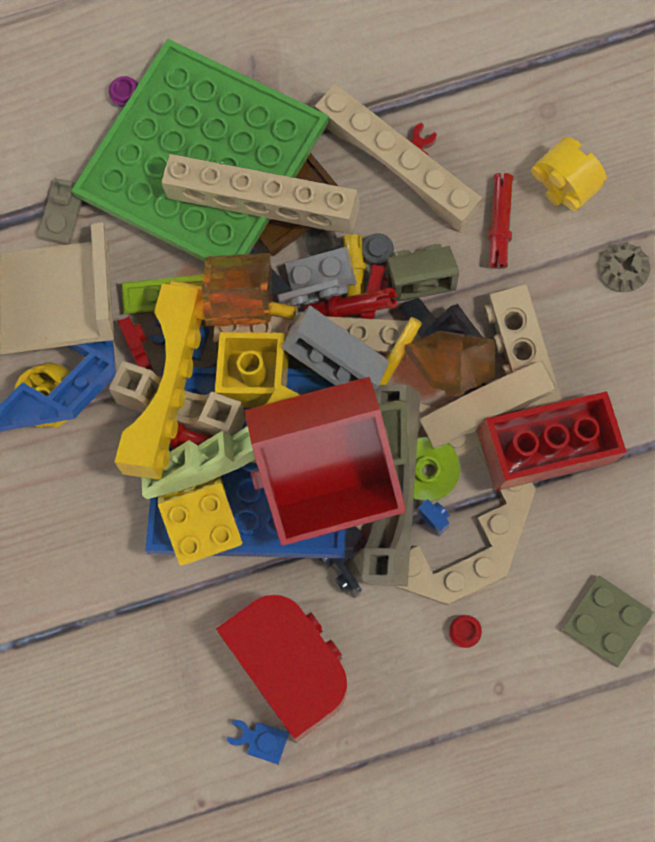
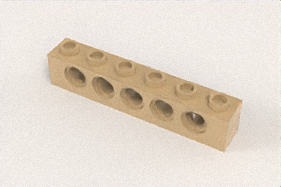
M169 154L161 182L167 199L353 235L360 208L358 192L355 189Z
M215 311L213 337L215 350L218 351L220 332L285 333L287 337L293 323L300 315H295L294 319L266 313ZM327 317L386 359L408 321ZM407 351L401 361L406 362Z

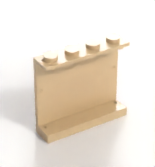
M103 222L91 224L92 241L0 253V354L114 340L109 245Z

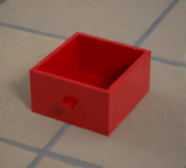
M370 377L244 410L252 449L259 469L258 471L250 472L255 490L263 487L265 489L281 546L406 512L381 410Z

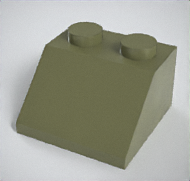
M433 244L424 247L423 251L411 253L409 250H402L393 253L392 257L387 258L390 285L397 294V298L393 299L398 300V302L456 291L459 269L450 246L442 247L441 244Z

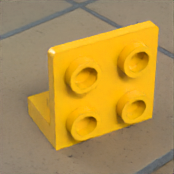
M221 476L208 482L158 497V507L179 565L183 566L242 545V539L226 497Z

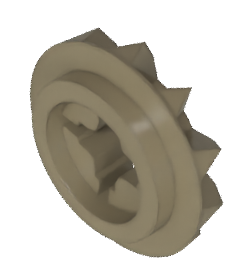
M629 242L615 243L604 252L599 264L600 275L603 281L610 288L619 292H632L642 287L647 281L651 270L649 256L642 251L641 246H635ZM633 258L630 268L634 271L626 270L620 276H617L621 266L617 261L625 262L627 259Z

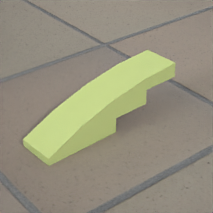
M248 426L233 436L222 430L199 446L190 440L170 452V462L167 469H163L161 480L141 477L142 496L150 499L178 492L213 480L255 460Z

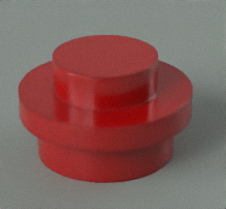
M461 615L452 621L449 627V636L456 646L470 648L479 642L482 636V627L473 616Z

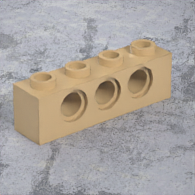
M527 284L489 294L488 305L484 306V311L488 323H494L497 335L493 336L496 351L498 354L503 353L506 365L502 366L503 375H509L538 361H543L557 388L556 391L519 411L561 402L562 398ZM509 318L517 319L521 324V328L510 330L505 326L504 321ZM517 348H524L530 353V358L519 360L515 357L513 351Z

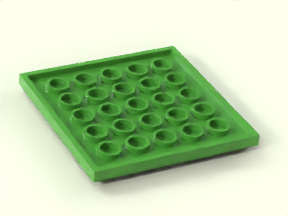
M167 39L71 192L73 196L224 272L234 274L240 270L270 219L167 199L161 182L169 154L296 178L330 122L329 115Z

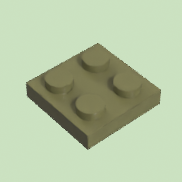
M599 575L562 631L615 667H619L654 611Z

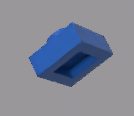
M427 499L418 507L417 513L438 536L449 528L450 522L447 518L450 515L440 503L436 502L433 505Z

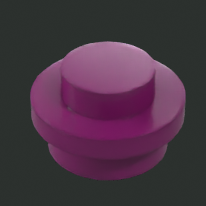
M128 76L116 78L109 86L110 99L115 105L124 107L137 88L138 83Z

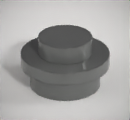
M381 233L368 236L362 245L363 256L371 264L387 263V258L392 257L394 253L393 242L388 236Z

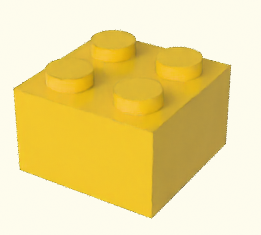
M220 332L215 393L240 401L243 408H255L266 405L279 384L287 387L289 353L281 348L286 339L285 333Z

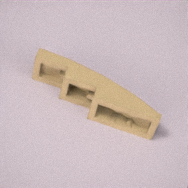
M538 361L443 406L421 418L420 421L433 448L439 449L464 434L470 435L474 433L485 419L517 412L556 391L557 388L543 361Z

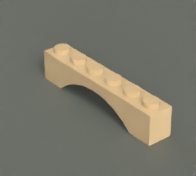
M334 84L315 105L316 110L329 115L330 122L326 127L340 139L367 152L406 182L438 216L460 233L479 212L482 203L480 195L337 84Z

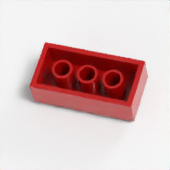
M607 391L487 418L476 430L495 491L612 464L627 453Z

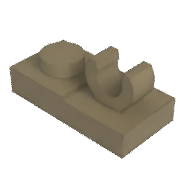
M54 178L38 234L40 240L61 245L71 244L83 201L73 196L71 192L75 182Z

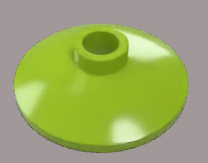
M429 437L418 438L414 499L424 502L427 499L431 502L440 500L450 494L459 481L461 466L458 455L449 444L436 449L433 448ZM428 465L435 467V473L432 476H425L423 473L424 468Z

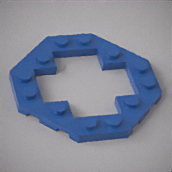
M113 340L67 346L85 358L48 396L22 382L0 404V431L75 419L115 377L116 364Z

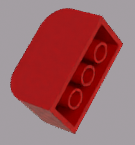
M282 595L260 597L216 628L220 637L296 743L333 717L342 708L347 696V676L340 663V660L343 659L341 657L342 654L331 639L325 642L320 634L323 632L322 626L313 613L310 612L306 615L292 599Z

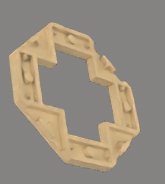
M420 403L418 438L428 437L420 419L438 410L437 408ZM477 431L470 435L464 434L448 443L455 450L458 457L478 449L487 467ZM533 483L499 490L505 505L477 518L491 548L433 574L420 546H417L410 550L408 587H393L427 597L448 606L506 578L536 492ZM372 522L357 525V528L367 541L373 526ZM364 550L352 558L361 576H363Z

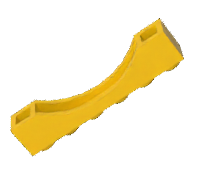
M171 284L161 285L154 313L161 324L165 338L166 361L164 374L158 391L149 406L134 423L122 432L114 463L123 475L161 480L163 469H167L169 465L170 451L168 449L170 441L177 434L178 421L176 418L178 410L183 408L186 393L184 387L186 379H189L192 375L193 352L200 345L201 333L199 329L201 321L206 319L208 313V302L204 300L200 289L197 287Z

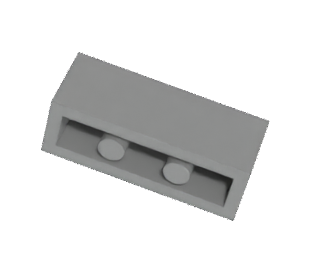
M311 306L293 323L281 347L335 386L370 377L375 390L379 386L389 363V360Z

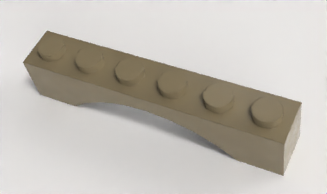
M407 384L379 385L375 391L378 403L399 400L407 401V464L395 465L406 512L374 521L364 548L362 581L376 586L408 587L421 392Z

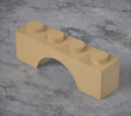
M122 360L109 390L117 404L143 413L157 393L162 379L151 370ZM185 391V403L183 408H179L176 418L178 424L185 425L187 429L212 436L222 430L233 436L242 429L246 416L240 401L214 392L200 395Z

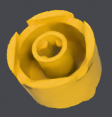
M564 137L531 168V173L546 187L547 191L545 194L551 203L556 206L562 203L573 212H576L606 184L604 181L607 180V174L602 164L592 152L586 156L579 149L583 144L571 137Z

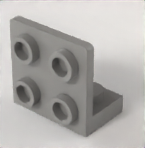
M348 247L285 263L293 291L277 296L279 301H289L290 306L319 301L318 295H320V298L348 293L347 287L357 284Z

